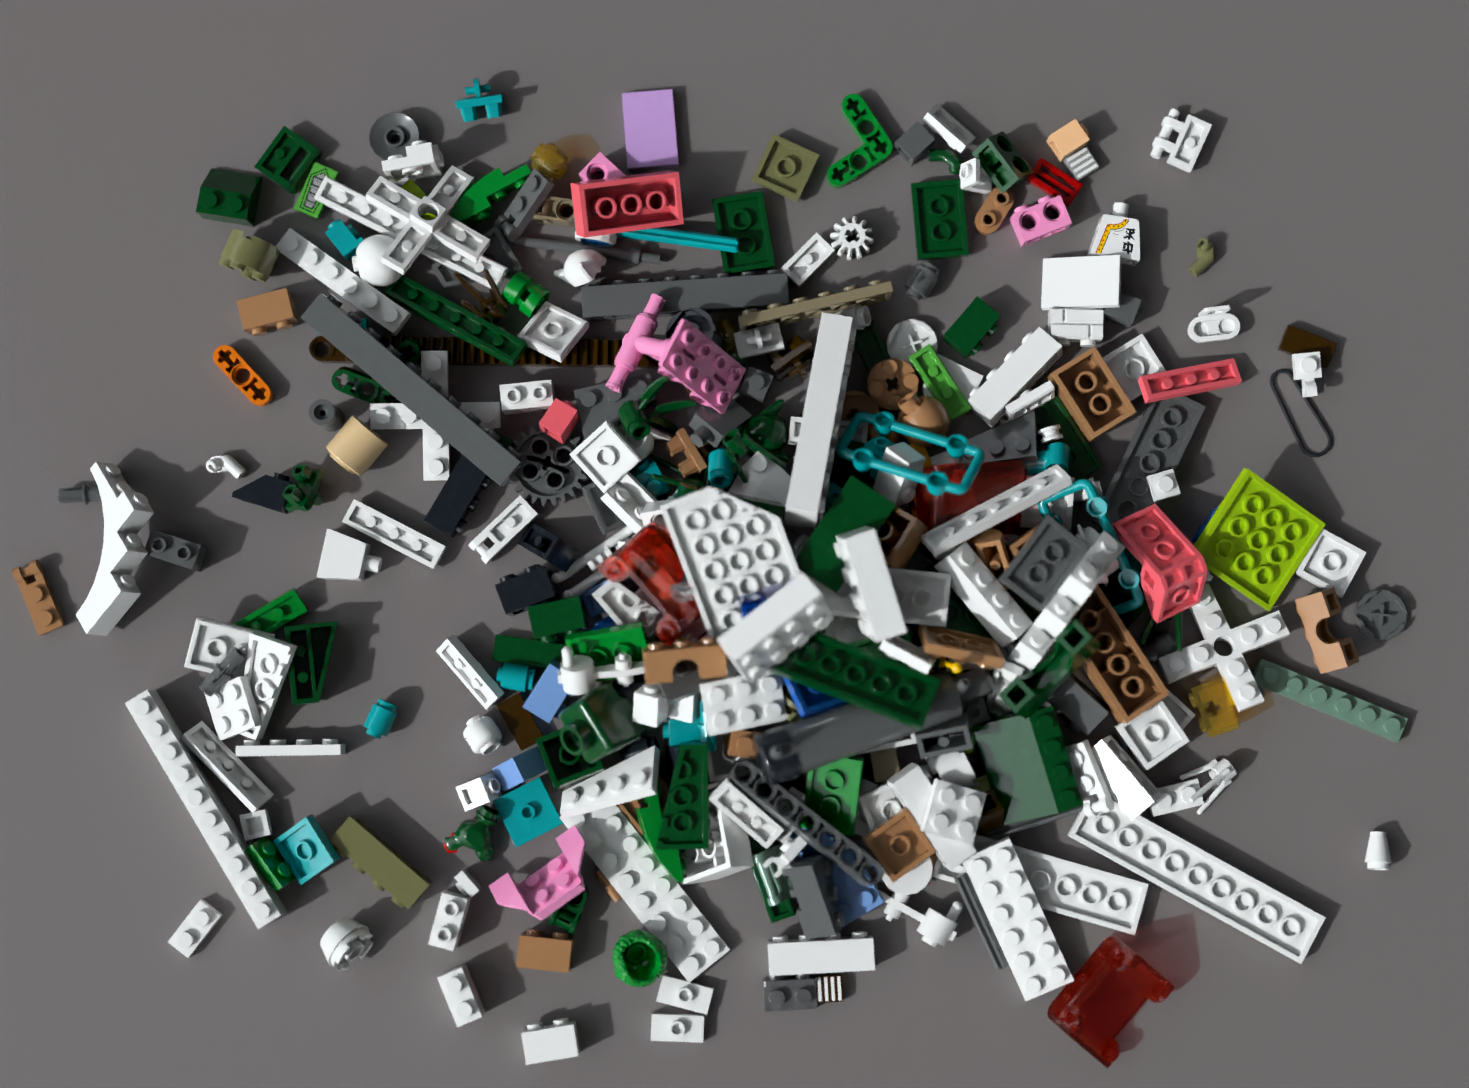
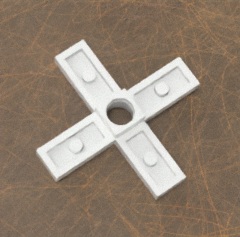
M452 165L429 196L419 199L380 176L366 193V200L407 223L382 255L381 262L404 275L431 238L477 263L489 247L490 239L449 216L456 203L472 186L474 177ZM425 213H430L436 216V218L433 220H424L420 216Z
M421 351V376L426 380L432 378L442 387L440 392L448 397V351ZM460 402L462 405L459 408L466 414L469 411L475 414L482 421L479 424L481 427L501 428V402ZM402 403L370 404L371 430L422 429L423 481L447 480L449 478V442Z
M1209 583L1204 584L1200 603L1189 608L1204 640L1183 648L1181 652L1175 651L1160 657L1157 661L1168 684L1210 667H1217L1238 712H1241L1265 701L1243 654L1288 637L1290 633L1279 610L1230 629ZM1217 641L1228 643L1231 647V654L1228 656L1217 654L1214 650V643Z

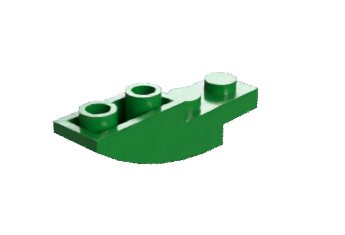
M525 164L505 176L499 167L476 182L460 198L449 216L466 226L474 222L482 223L490 218V214L494 212L490 202H500L508 196L507 193L515 189L520 190L531 174L529 167Z
M657 783V793L644 797L645 806L635 808L638 822L649 849L656 860L674 880L683 882V874H686L687 870L684 859H680L679 850H656L655 848L664 814V809H660L659 799L662 798L660 783Z

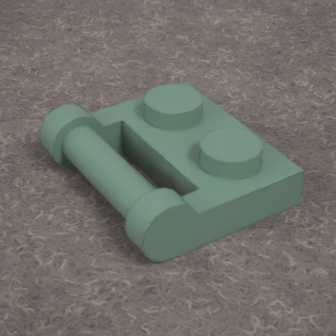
M782 843L752 855L753 864L757 865L769 896L767 898L769 906H774L791 898L789 889L793 888L789 876H784L782 873V875L775 878L773 875L778 870L776 863H771L767 868L763 867L764 862L768 858H777L783 852L780 849Z

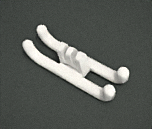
M625 526L574 561L567 572L561 570L552 575V582L560 583L587 565L594 572L573 588L566 590L563 593L564 599L581 595L619 569L618 560L610 549L618 545L619 539L628 538L634 533L628 526ZM647 537L642 538L639 542V546H641L640 554L651 544L650 539Z

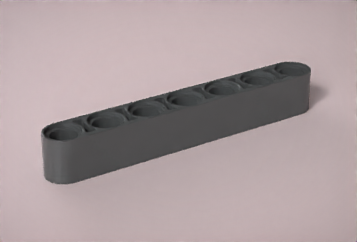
M741 761L732 768L730 780L736 787L859 884L869 887L882 880L884 870L879 862L779 784L769 785L761 770L752 763ZM737 769H746L749 772V780H739L736 775ZM758 785L768 786L770 796L766 798L760 796L757 791ZM780 801H787L791 805V812L789 814H784L779 810ZM802 817H807L811 820V830L806 831L801 828L800 819ZM822 834L831 835L833 838L832 847H826L822 844ZM844 850H849L854 854V862L852 864H848L843 860L842 853ZM866 866L875 870L876 874L873 881L866 879L864 876Z

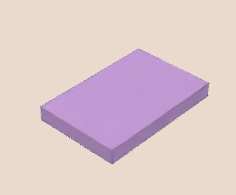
M672 89L622 93L628 170L679 166Z

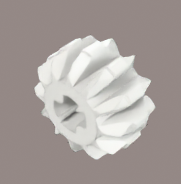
M856 216L852 217L851 223L848 222L846 217L842 218V225L835 223L834 229L836 232L830 234V238L836 240L831 244V247L833 249L840 248L837 253L839 257L844 252L848 253L847 260L849 261L854 253L857 259L862 258L861 251L869 253L870 248L868 245L873 244L874 241L872 237H869L873 231L872 228L863 229L866 225L865 220H862L860 224H856ZM853 234L857 236L856 241H847L848 236L851 237Z

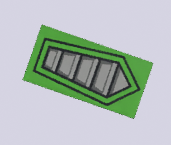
M315 162L294 209L319 220L325 205L316 201L314 197L325 176L337 181L340 174Z

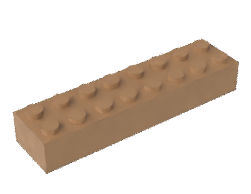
M1040 523L1006 545L1011 561ZM1097 584L1065 628L1076 619L1102 643L1081 664V667L1119 723L1127 724L1170 693Z

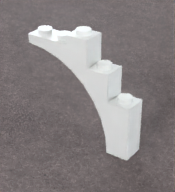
M95 462L90 470L98 485L102 500L104 543L94 584L76 616L86 634L107 636L141 595L131 573L148 553L137 534L154 514V511L143 494L132 493L131 487L126 483L121 470L116 465Z
M1103 531L1006 661L1024 668L1023 675L1032 671L1125 546Z

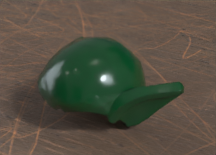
M779 399L773 405L763 410L757 417L749 419L745 423L744 434H747L753 441L779 460L789 463L790 458L781 452V449L787 442L788 430L785 421L778 417V413L784 404V400Z

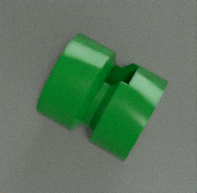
M521 270L511 278L502 292V297L513 306L518 304L519 310L530 319L550 296L549 290L539 283L534 285L533 279ZM529 292H531V294H530V295L528 296V298L525 300L524 298L527 296V294H528Z

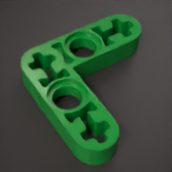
M849 94L843 99L841 111L863 145L829 167L827 182L833 188L840 189L887 160L892 153L891 140L863 98L857 94ZM850 101L853 104H859L857 106V111L861 117L856 122L854 121V119L857 118V114L855 113V111L853 109L849 111L847 110L849 105L848 102ZM864 121L871 122L874 126L873 132L869 134L862 133L859 128L860 124ZM877 133L880 134V136H877L878 143L881 146L884 144L887 146L884 154L881 151L875 152L877 145L874 140L870 143L867 141L873 139ZM856 156L864 157L867 161L866 166L861 169L854 167L852 164L853 158ZM847 163L853 175H850V172L847 171L843 174V181H839V179L833 180V171L836 170L838 173L846 170L844 164Z

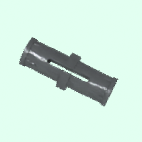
M234 647L221 663H216L213 666L214 670L199 685V688L206 695L212 697L225 680L229 681L233 677L232 673L247 658L240 649Z

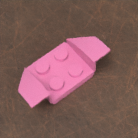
M575 825L555 838L563 853L531 874L524 881L518 884L507 872L489 885L499 905L528 911L530 915L542 921L585 890L583 877L580 873L585 841Z

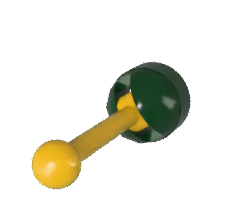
M943 656L936 659L931 669L941 671L949 667L954 673H959L962 671V665L958 662L951 663L950 658Z

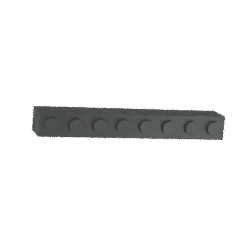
M770 270L766 272V275H756V272H743L741 276L730 277L728 273L716 274L715 278L693 275L689 277V280H679V277H666L664 281L654 282L651 278L639 279L638 283L628 284L627 280L613 281V285H602V282H589L587 286L581 287L583 319L588 322L635 319L639 313H643L651 294L659 295L666 300V304H664L658 317L675 316L681 311H691V308L702 309L708 314L743 312L753 308H757V311L767 310V306L774 303H783V306L789 305L787 273H782L781 270Z

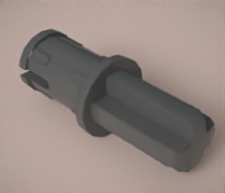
M83 484L82 487L60 488L58 490V501L62 504L83 502L85 505H88L89 502L102 501L98 486Z

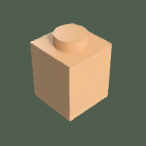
M1074 119L1052 133L1046 142L1061 163L1066 157L1088 144L1090 140L1088 138L1089 132L1084 124H1079Z

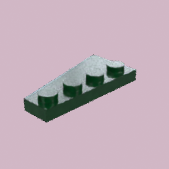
M707 742L680 743L655 847L656 850L709 849Z

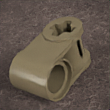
M547 195L531 221L539 224L573 227L575 226L574 213L569 218L562 217V212L566 208L573 209V201Z

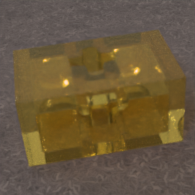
M1222 676L1192 686V693L1188 695L1193 708H1198L1201 718H1198L1202 733L1207 732L1209 738L1240 728V722ZM1210 701H1213L1215 705H1220L1215 715L1213 711H1207L1206 709L1209 707Z

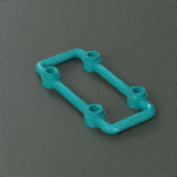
M885 411L879 412L876 415L869 412L855 414L836 446V452L839 457L852 461L853 466L859 472H867L874 468L925 484L927 490L934 496H940L946 491L957 495L966 493L985 460L984 451L978 446L968 444L967 438L963 435L954 434L950 437L939 435L894 421V416ZM866 422L872 424L874 430L879 435L885 436L894 431L946 447L947 452L953 458H961L965 454L974 456L961 483L957 484L948 481L947 475L943 472L935 471L928 475L875 458L870 449L859 448L853 451L847 449L860 424Z
M1088 479L1074 481L1072 485L1037 504L1042 516L1041 521L1048 515L1053 517L1062 526L1061 517L1051 512L1048 503L1084 489L1089 498L1086 505L1088 513L1098 518L1103 531L1119 541L1107 514L1110 506L1109 501L1105 496L1098 494L1095 485ZM1124 550L1117 557L1121 570L1118 580L1123 588L1130 590L1133 599L1112 606L1117 615L1137 609L1144 600L1139 586L1141 572L1136 567L1130 566Z

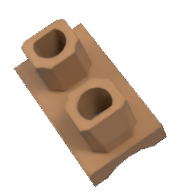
M684 427L679 429L674 437L666 443L665 447L672 457L682 451L687 457L685 461L678 464V468L684 478L695 473L700 475L708 467L703 458H707L710 454L706 448L710 443L706 442L702 447L694 445Z

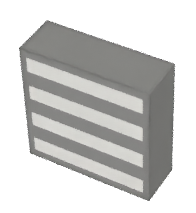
M1086 146L1063 160L1077 181L1099 169V165Z

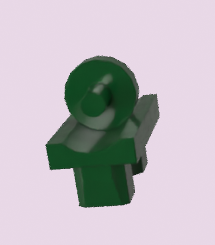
M306 464L296 465L292 475L297 482L296 484H289L282 493L283 497L288 501L285 509L288 512H293L294 510L309 511L313 505H321L324 500L323 495L319 491L325 472L321 468L311 469Z

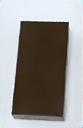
M1288 325L1277 350L1289 355L1320 352L1321 367L1326 369L1329 366L1337 343Z
M520 692L496 706L522 751L535 744V739L544 735L531 712L523 708L525 701Z

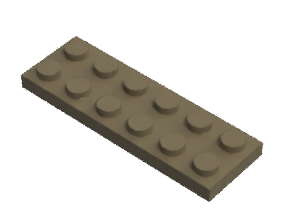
M884 279L869 282V286L859 288L858 285L848 286L841 293L834 294L833 291H826L818 294V298L808 300V297H800L794 299L793 304L783 306V303H774L768 305V309L763 311H757V308L743 311L741 316H738L739 331L779 323V326L821 317L822 312L837 313L857 304L870 306L890 301L893 293L891 281L884 282Z

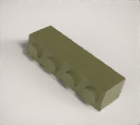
M355 815L349 816L329 840L334 844L333 848L336 853L342 857L348 856L353 861L352 866L361 874L366 872L373 878L371 881L373 885L381 891L386 889L393 895L391 900L402 909L404 907L408 909L413 907L433 883Z

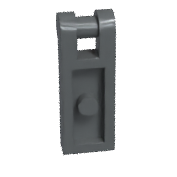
M534 168L504 215H500L495 220V226L501 232H504L508 240L516 241L555 184L542 171Z

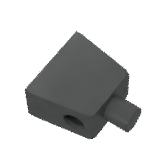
M731 399L724 414L718 413L712 407L701 404L689 423L690 428L695 431L690 436V439L698 447H702L708 442L717 448L723 444V438L730 430L738 428L741 431L752 415L733 399Z

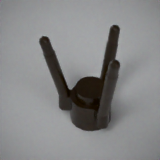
M484 269L483 272L496 298L488 297L485 299L457 271H454L453 275L482 303V310L466 300L461 301L462 305L490 323L496 324L504 319L508 313L506 308L508 303L502 297L488 269Z

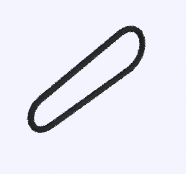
M1286 369L1276 370L1270 377V385L1300 449L1310 457L1325 455L1332 444V438L1328 429L1308 397L1303 398L1328 438V445L1321 453H1310L1304 448L1276 390L1274 378L1279 373H1286L1292 379L1301 395L1302 388L1297 380H1294L1293 374Z

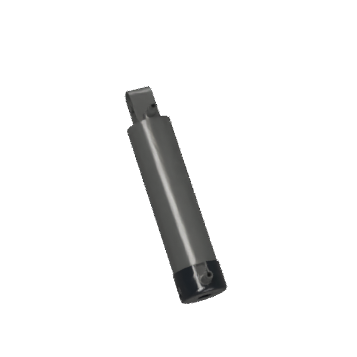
M979 667L951 677L945 669L928 674L941 679L922 730L961 717L962 704L996 692L997 688L989 669ZM847 703L791 724L781 725L766 732L756 734L752 737V743L759 767L766 782L774 786L777 783L799 777L808 771L914 734L920 730Z

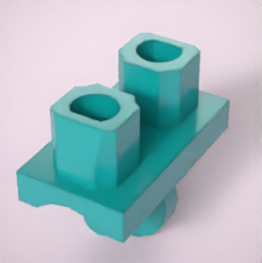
M473 78L474 86L465 87V94H475L476 97L456 101V107L460 109L464 122L478 120L476 106L481 105L486 106L488 118L501 117V102L504 101L503 93L482 96L484 92H491L490 84L480 85L479 78Z

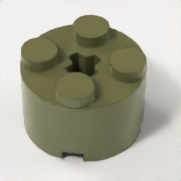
M232 229L218 264L230 270L236 269L241 271L240 275L248 280L255 281L256 279L266 283L280 254V250H277V247L253 235L252 237L246 236L245 238L243 237L244 231Z

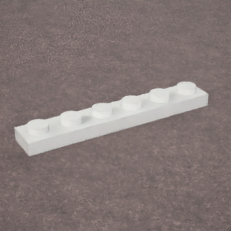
M291 228L288 229L276 245L277 250H280L281 254L394 335L399 333L411 317V314Z
M1056 464L921 535L922 542L934 556L944 553L954 546L969 540L973 536L992 528L994 525L1072 485L1071 477Z

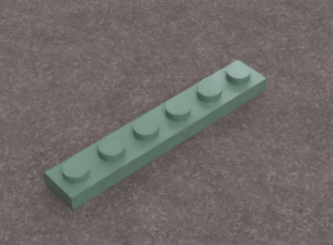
M1259 659L1253 674L1257 686L1393 742L1399 743L1408 718L1264 659Z

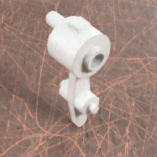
M568 646L562 649L563 661L560 663L561 670H557L559 684H563V690L572 695H582L595 689L596 679L617 677L620 685L628 687L629 684L634 682V675L644 673L643 661L632 662L631 656L625 652H620L615 657V664L594 667L591 657L585 655L573 656L572 649Z
M879 890L885 899L884 902L888 903L883 911L887 914L885 919L890 922L893 918L898 920L901 913L904 912L921 922L916 931L924 935L921 939L933 947H936L937 943L946 947L949 940L953 942L957 934L954 930L958 925L955 921L963 908L961 902H954L946 916L930 907L926 914L923 915L906 905L910 898L909 895L894 892L890 896Z

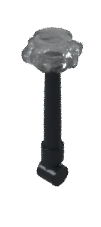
M684 572L681 582L671 584L670 597L678 603L693 600V588L688 585V579Z

